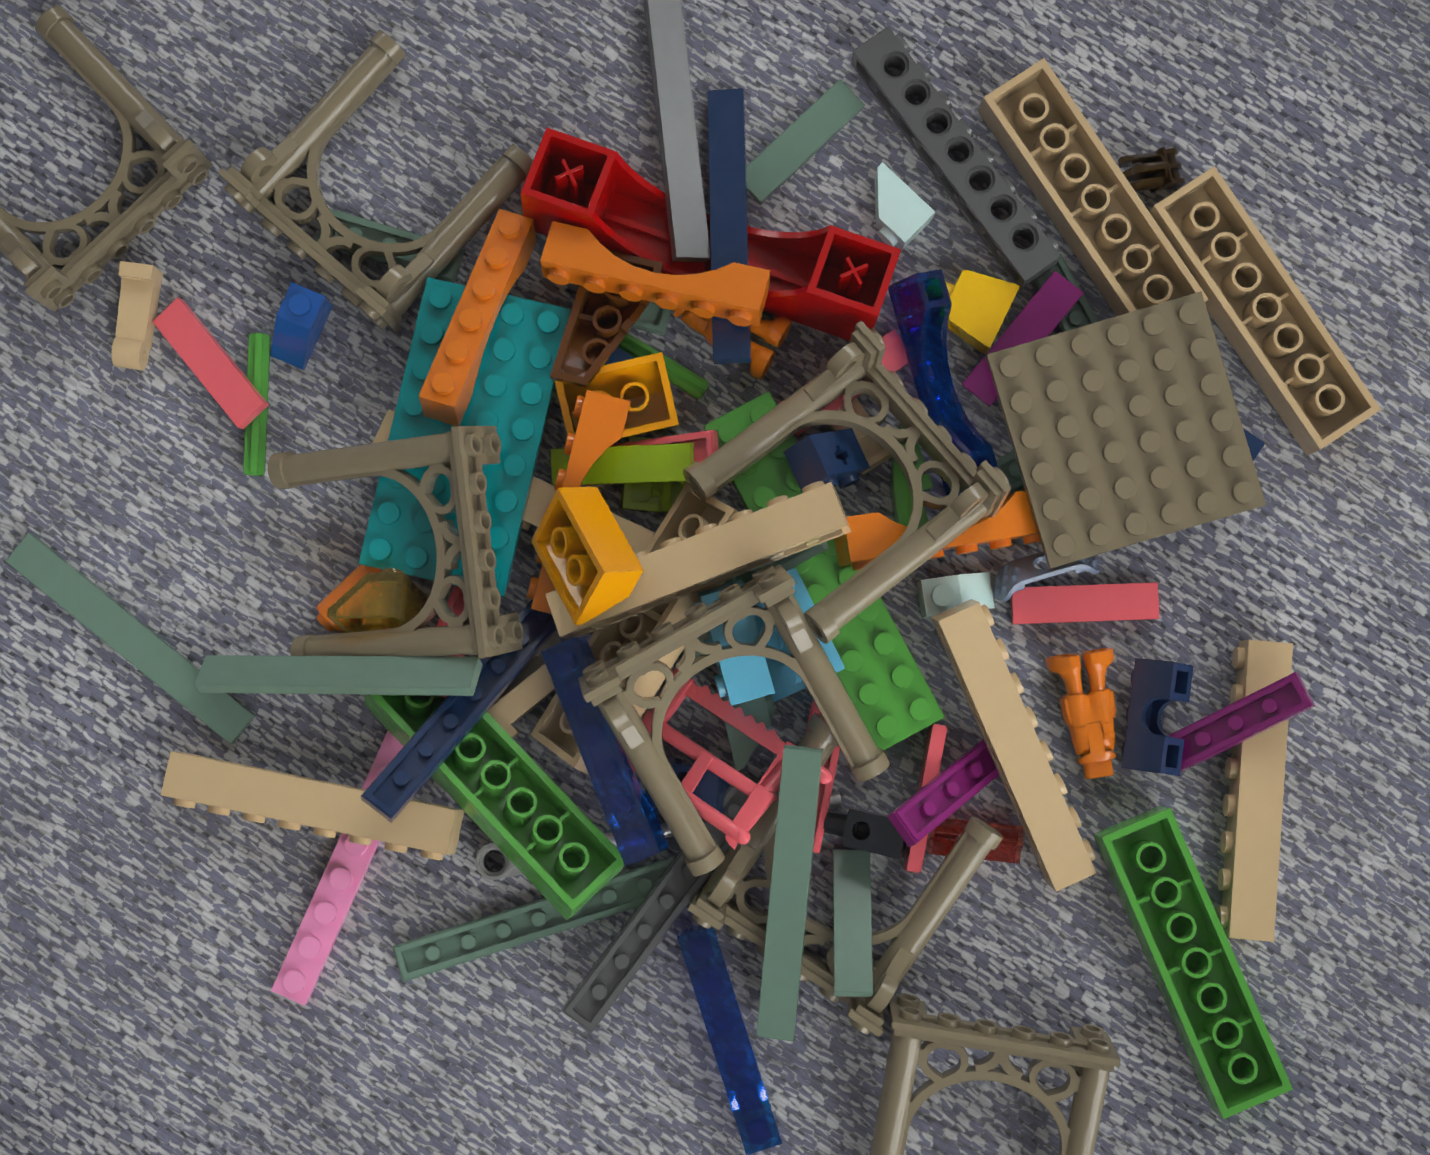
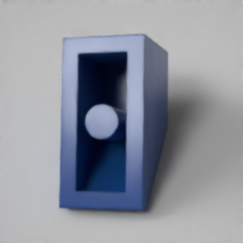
M291 282L276 315L270 356L305 370L333 304L324 295Z

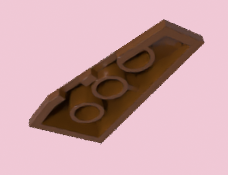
M609 250L616 257L635 267L655 273L662 272L663 263ZM579 285L550 379L587 388L650 304V301L642 299L637 302L629 301L622 298L619 294L607 291L604 293H594Z

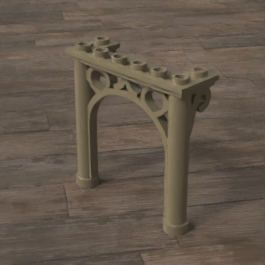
M54 6L45 11L37 20L35 30L47 43H50L113 110L121 126L123 149L118 170L110 185L96 201L73 216L52 222H31L9 214L0 205V252L27 279L24 283L27 287L25 292L31 298L53 311H56L58 308H65L71 304L76 297L75 292L85 283L90 284L97 280L103 272V266L111 259H118L124 255L129 249L128 243L138 234L143 235L150 231L156 223L155 218L165 209L171 210L176 207L182 200V194L191 185L196 186L202 183L207 178L209 169L213 166L189 139L186 142L74 25L73 17L62 6ZM134 129L154 149V152L149 150L136 152ZM148 161L155 162L158 171L154 179L150 180L145 186H134L132 183L134 165ZM126 188L130 193L139 198L122 213V204L126 199L122 192ZM85 225L91 228L97 225H109L93 241H91L89 233L82 228ZM22 231L45 235L42 244L43 253ZM70 232L78 233L80 237L79 247L67 258H57L54 249L59 235Z
M378 30L369 40L371 45L271 152L266 147H259L245 159L240 172L231 166L227 171L222 168L218 174L228 183L223 189L250 215L255 210L261 214L264 219L260 223L275 237H278L281 233L290 240L287 247L303 261L309 256L317 263L313 269L329 284L334 279L344 288L340 293L355 307L358 306L367 314V317L380 329L384 330L389 326L395 333H398L401 330L399 324L403 320L401 316L423 293L427 277L435 279L527 178L533 160L521 148L511 144L434 230L419 239L405 243H381L366 239L345 227L332 214L323 197L319 178L320 162L324 149L333 135L406 57L402 48L382 30ZM307 159V179L291 177ZM299 188L310 191L311 205L306 211L295 213L285 205V197L292 189ZM273 195H274L275 205H273V204L269 201V200L273 197ZM317 219L321 226V235L318 241L313 240L296 224H306ZM332 228H333L340 236H334V232H333ZM338 249L355 251L351 260L352 273L337 261L331 253ZM417 254L405 268L397 265L396 256ZM368 256H385L389 268L388 272L380 280H371L362 273V262Z
M862 320L855 325L849 344L840 349L829 360L826 370L702 462L695 461L683 470V475L688 485L700 499L706 501L791 436L803 429L817 425H840L858 430L876 440L894 457L906 477L910 490L911 516L909 524L903 535L892 546L804 612L816 637L825 644H828L840 634V628L982 517L985 519L990 515L993 518L997 515L1011 490L1006 475L999 468L992 467L987 460L982 462L977 469L974 460L967 453H961L952 443V437L943 426H937L928 416L925 405L918 398H912L904 389L901 378L894 371H888L881 363L886 349L883 338L875 329H869ZM857 394L869 395L879 406L880 412L874 417L854 414L851 399ZM840 395L844 396L842 401L843 411L822 410ZM888 410L905 429L892 428L889 424H886L884 428L880 427L886 419ZM917 443L933 460L921 464L918 470L914 466L917 465L919 460L915 454V445ZM927 473L940 475L950 487L949 495L938 498L923 492L921 481L923 475ZM923 506L934 510L943 509L917 529Z
M496 426L451 427L450 432L299 454L287 451L271 455L268 461L269 479L273 486L280 490L302 485L371 476H383L401 483L413 493L424 508L432 526L437 554L436 574L431 593L421 611L412 620L397 628L323 635H300L291 644V656H454L473 654L478 655V658L481 659L523 649L522 640L524 632L522 624L519 622L518 612L503 615L499 613L501 597L499 590L496 588L494 571L496 556L492 550L490 537L492 522L486 504L487 480L482 470L483 464L500 463L501 440L497 434ZM429 466L423 474L421 481L405 471V469ZM440 474L446 475L450 482L451 498L446 506L442 505L432 494L436 479ZM456 512L458 530L454 526L453 520H446L444 514ZM462 556L464 575H452V570L458 569L459 560ZM453 584L458 585L464 595V610L460 616L453 613L445 600ZM436 613L442 621L448 624V626L423 628Z
M769 564L758 569L752 574L753 580L742 586H739L738 583L728 586L718 594L719 599L707 606L705 603H699L691 607L684 613L686 618L673 625L671 622L661 624L651 631L652 637L640 644L637 641H633L624 645L616 652L617 657L606 663L600 660L589 665L583 670L584 675L578 678L585 701L587 703L591 701L594 707L597 705L686 856L684 862L692 876H700L712 871L723 862L725 855L718 843L713 839L665 755L662 743V727L666 711L676 693L691 677L704 668L724 659L738 656H762L787 665L804 682L848 761L849 768L857 781L870 780L884 772L890 765L883 749L877 748L795 599L793 586L796 583L793 577L780 564L775 567ZM759 602H760L761 604L763 603L764 608H761V607H759V606H757V605H755V604H757V603H759ZM749 615L761 617L763 629L754 643L739 642L733 638L732 630L735 623ZM723 623L722 632L726 642L730 645L721 647L720 641L713 643L704 642L697 637ZM773 625L776 626L791 655L783 650L766 645L773 633ZM684 645V655L681 661L675 665L679 671L673 677V673L667 664L658 659ZM696 651L702 653V655L695 658ZM659 671L665 675L666 684L660 696L642 697L634 691L636 680L647 672ZM625 679L624 688L621 685V680ZM634 704L641 708H655L652 716L651 735L634 708Z
M814 713L807 724L809 729L798 746L823 749V766L835 747L838 746V743L823 716ZM779 799L770 805L750 829V841L747 844L738 843L735 850L730 846L723 862L717 866L707 883L695 893L687 909L693 913L691 915L693 920L707 929L713 926L720 930L724 923L727 924L726 929L729 933L740 940L748 938L757 944V950L763 956L768 912L761 913L756 911L755 908L750 907L746 903L745 892L752 887L770 888ZM972 816L909 911L893 925L872 932V945L893 939L876 965L873 964L872 954V997L834 996V929L828 928L808 916L805 929L808 932H805L804 947L809 944L824 946L826 940L833 943L830 944L827 951V964L803 949L800 980L804 982L808 979L820 986L819 991L826 998L833 1002L841 1000L847 1004V1016L851 1018L850 1023L864 1034L872 1032L880 1037L883 1032L884 1009L893 997L897 987L990 850H996L1004 837L981 819ZM765 850L764 862L767 877L752 876L745 879ZM734 894L736 895V903L731 901Z
M901 993L898 994V997L893 996L887 1006L891 1029L893 1030L870 1155H904L910 1123L918 1108L930 1096L948 1086L975 1080L1009 1084L1029 1093L1040 1101L1057 1123L1060 1135L1058 1155H1094L1109 1074L1114 1071V1066H1120L1121 1061L1108 1033L1104 1029L1095 1025L1084 1024L1082 1028L1070 1026L1069 1034L1054 1031L1047 1035L1036 1033L1034 1029L1023 1025H1015L1012 1029L1000 1027L997 1023L987 1019H977L975 1022L961 1020L960 1017L951 1013L943 1012L939 1013L938 1016L927 1014L925 1001H920V998L912 994ZM965 1047L990 1051V1053L981 1059H973L974 1066H969ZM937 1048L953 1050L960 1057L958 1063L953 1068L942 1073L931 1066L927 1058ZM1009 1055L1033 1059L1027 1068L1028 1077L1023 1075L1022 1067L1015 1065L1009 1059ZM917 1065H920L923 1073L930 1079L912 1094ZM1045 1067L1061 1068L1068 1073V1078L1062 1086L1045 1090L1036 1081L1038 1072ZM1074 1093L1067 1123L1056 1102L1066 1099Z

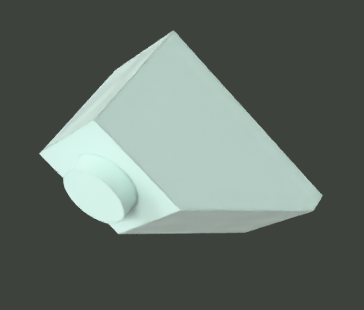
M882 162L877 167L875 174L876 227L879 229L877 234L885 244L893 247L896 245L902 251L930 223L935 211Z
M989 572L959 574L917 582L922 619L933 617L970 599L980 602L981 606L985 604L988 609L995 608Z

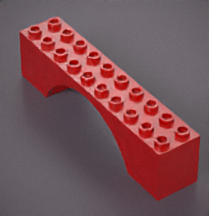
M546 127L521 190L523 216L534 219L536 233L548 236L551 223L555 221L589 229L598 242L608 250L663 263L662 274L688 275L711 271V258L707 262H672L665 193L635 172L617 151ZM706 213L707 228H708V237H709V245H710V254H711L710 214H707V213ZM832 225L805 232H781L748 226L749 266L770 270V287L763 311L779 317L785 316L796 323L848 341L851 339L855 325L861 320L869 329H874L901 249Z

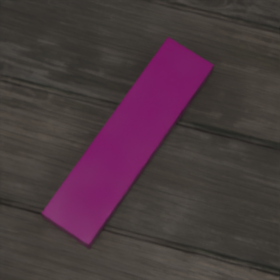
M1054 271L987 354L1048 337L1081 298L1083 292L1057 271ZM984 356L962 383V386L990 408L997 400V395Z
M1294 672L1168 736L1184 739L1181 772L1315 707V704L1298 672Z
M984 739L975 744L887 815L908 847L917 844L999 776Z

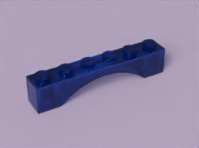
M942 269L916 273L889 285L888 292L918 398L925 405L928 416L937 426L941 425L949 432L952 437V443L961 453H967L974 460L977 469L985 460L992 467L998 468L993 447L979 434L968 419L959 402L952 382L947 352L948 320L952 303ZM941 477L947 496L950 493V487Z
M586 636L574 637L542 650L541 654L624 865L628 866L662 852L669 847L657 815L640 787L624 750L598 706L594 707L591 701L587 703L582 695L578 678L584 675L583 670L596 662Z
M697 925L678 931V942L745 1153L750 1155L782 1144L780 1129L749 1039L716 929L713 926L707 929Z

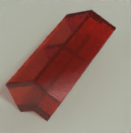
M949 818L944 820L928 834L925 852L927 854L946 856L963 832L968 820ZM987 823L1004 838L996 850H990L984 860L1020 864L1023 848V826Z

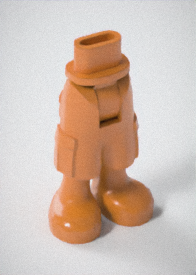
M681 308L672 310L674 311V317L680 318L687 326L705 337V340L713 346L712 318L699 317L692 311ZM780 316L774 320L761 319L759 326L750 324V332L778 349L789 333L793 321L785 316ZM751 341V362H749L751 375L761 381L773 362L775 351Z
M1100 648L1082 652L1083 664L1087 670L1090 690L1087 693H1083L1080 654L1070 653L1045 658L1046 668L1050 672L1059 674L1066 687L1067 694L1059 698L1062 718L1065 724L1068 725L1075 753L1077 756H1080L1077 757V763L1083 765L1085 779L1114 775L1111 759L1116 758V753L1112 752L1115 749L1114 690L1106 688V671L1115 658L1113 648Z

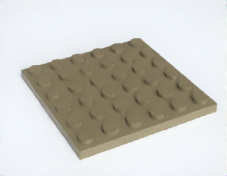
M1202 291L985 356L1048 569L1266 505Z

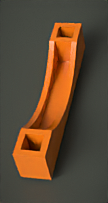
M498 210L420 391L419 400L425 417L460 426L473 395L482 356L496 317L510 289L525 271L535 247L534 219L506 210Z
M555 221L551 223L540 259L543 276L555 284L567 285L572 283L581 285L594 293H604L607 291L619 294L622 298L629 301L637 302L642 299L655 302L664 309L675 310L681 308L690 310L699 317L712 318L716 316L728 319L731 323L743 327L750 324L759 326L770 287V270L735 262L719 269L699 274L670 275L651 272L635 267L613 255L598 242L589 229Z
M586 390L585 397L578 395L573 412V417L579 419L576 433H568L563 454L570 455L567 469L559 468L554 490L563 487L581 486L593 463L607 448L622 438L631 401ZM537 554L536 562L541 563L542 567L539 578L533 576L531 578L527 598L533 600L531 609L552 614L545 594L554 591L555 587Z
M1018 491L1007 495L997 515L993 518L990 515L985 519L982 517L930 559L944 557L943 550L955 549L956 555L977 552L978 545L989 543L990 550L1012 546L1011 540L1023 538L1024 545L1040 542L1026 492ZM879 512L846 517L852 532L834 538L839 566L852 565L853 571L861 570L892 546L903 535L907 526L894 522Z

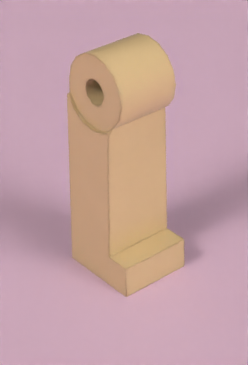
M120 261L118 275L122 277L116 334L112 344V362L115 367L145 370L148 364L149 352L152 348L155 328L152 321L157 315L163 273L153 265Z
M567 654L554 656L493 704L487 712L512 738H515L520 732L513 724L561 686L576 659Z

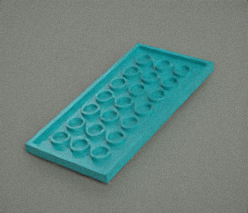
M427 277L388 441L447 433L451 431V427H456L425 417L420 404L419 394L466 287L465 285ZM507 295L494 322L482 356L473 395L460 426H496L497 434L501 440L500 463L482 465L483 474L487 480L485 492L487 511L492 522L490 529L491 546L496 556V566L494 569L496 588L499 590L501 597L506 596L555 387V381L550 379V374L571 313V309ZM429 466L405 469V471L421 481L423 474ZM440 474L436 479L432 494L444 506L450 501L451 490L449 479L446 475ZM379 476L358 564L434 581L437 563L436 544L432 526L424 508L413 493L401 483ZM456 512L444 514L446 520H453L454 526L458 530ZM462 556L459 560L458 569H453L452 575H464Z

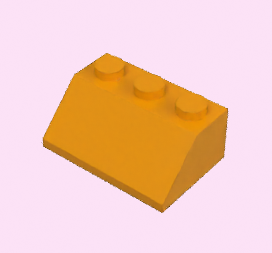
M662 352L603 365L587 388L554 380L567 436L569 432L576 433L579 419L573 417V412L578 395L585 397L586 390L631 401L622 438L679 425Z
M597 487L557 488L531 542L575 626L583 625L628 598L644 569Z

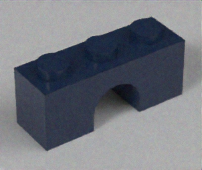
M1135 658L1134 669L1131 673L1130 705L1126 711V737L1121 750L1123 758L1122 768L1180 776L1184 739L1170 737L1164 732L1161 725V715L1165 707L1172 702H1189L1194 666L1173 661Z

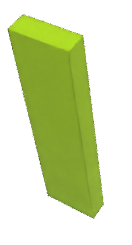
M694 443L610 446L593 463L581 485L686 481L683 470L694 463ZM564 448L550 449L553 486H555L559 468L567 469L570 455L563 454Z

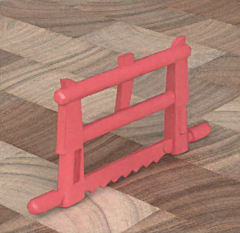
M675 667L674 671H673L672 668H671V671H672V673H673V677H674V676L678 673V671H679L676 667ZM690 678L676 693L666 711L662 727V739L695 760L681 784L701 818L726 834L727 843L735 850L738 843L747 844L750 841V829L770 805L779 799L776 794L780 790L783 749L785 745H796L788 741L786 743L779 739L775 729L768 731L764 722L756 724L752 714L745 716L741 707L734 709L728 700L723 701L718 693L712 694L708 685L700 687ZM686 696L777 755L758 784L667 724ZM652 708L651 711L646 709L645 716L642 719L650 735L655 708ZM621 749L616 757L619 762L614 767L621 771L633 770L636 772L624 750ZM822 766L820 783L829 784L832 780V773ZM707 769L748 796V799L733 820L693 794Z

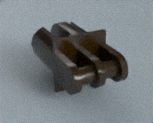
M1161 147L1153 153L1122 156L1118 160L1119 168L1131 167L1124 171L1123 174L1129 182H1132L1130 184L1135 191L1150 190L1151 193H1154L1158 190L1173 189L1186 184L1185 178L1180 177L1179 170L1182 169L1181 163L1176 161L1177 148L1165 149V147Z

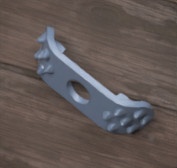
M1039 552L1006 563L995 576L993 593L997 600L1006 602L1014 592L1025 589V584L1072 570L1076 574L1089 571L1096 575L1100 572V568L1096 558L1088 557L1051 569H1037L1034 565L1046 560L1044 552Z

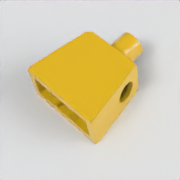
M963 270L955 285L935 276L926 296L945 305L938 319L940 324L979 352L986 354L1020 286L973 271Z

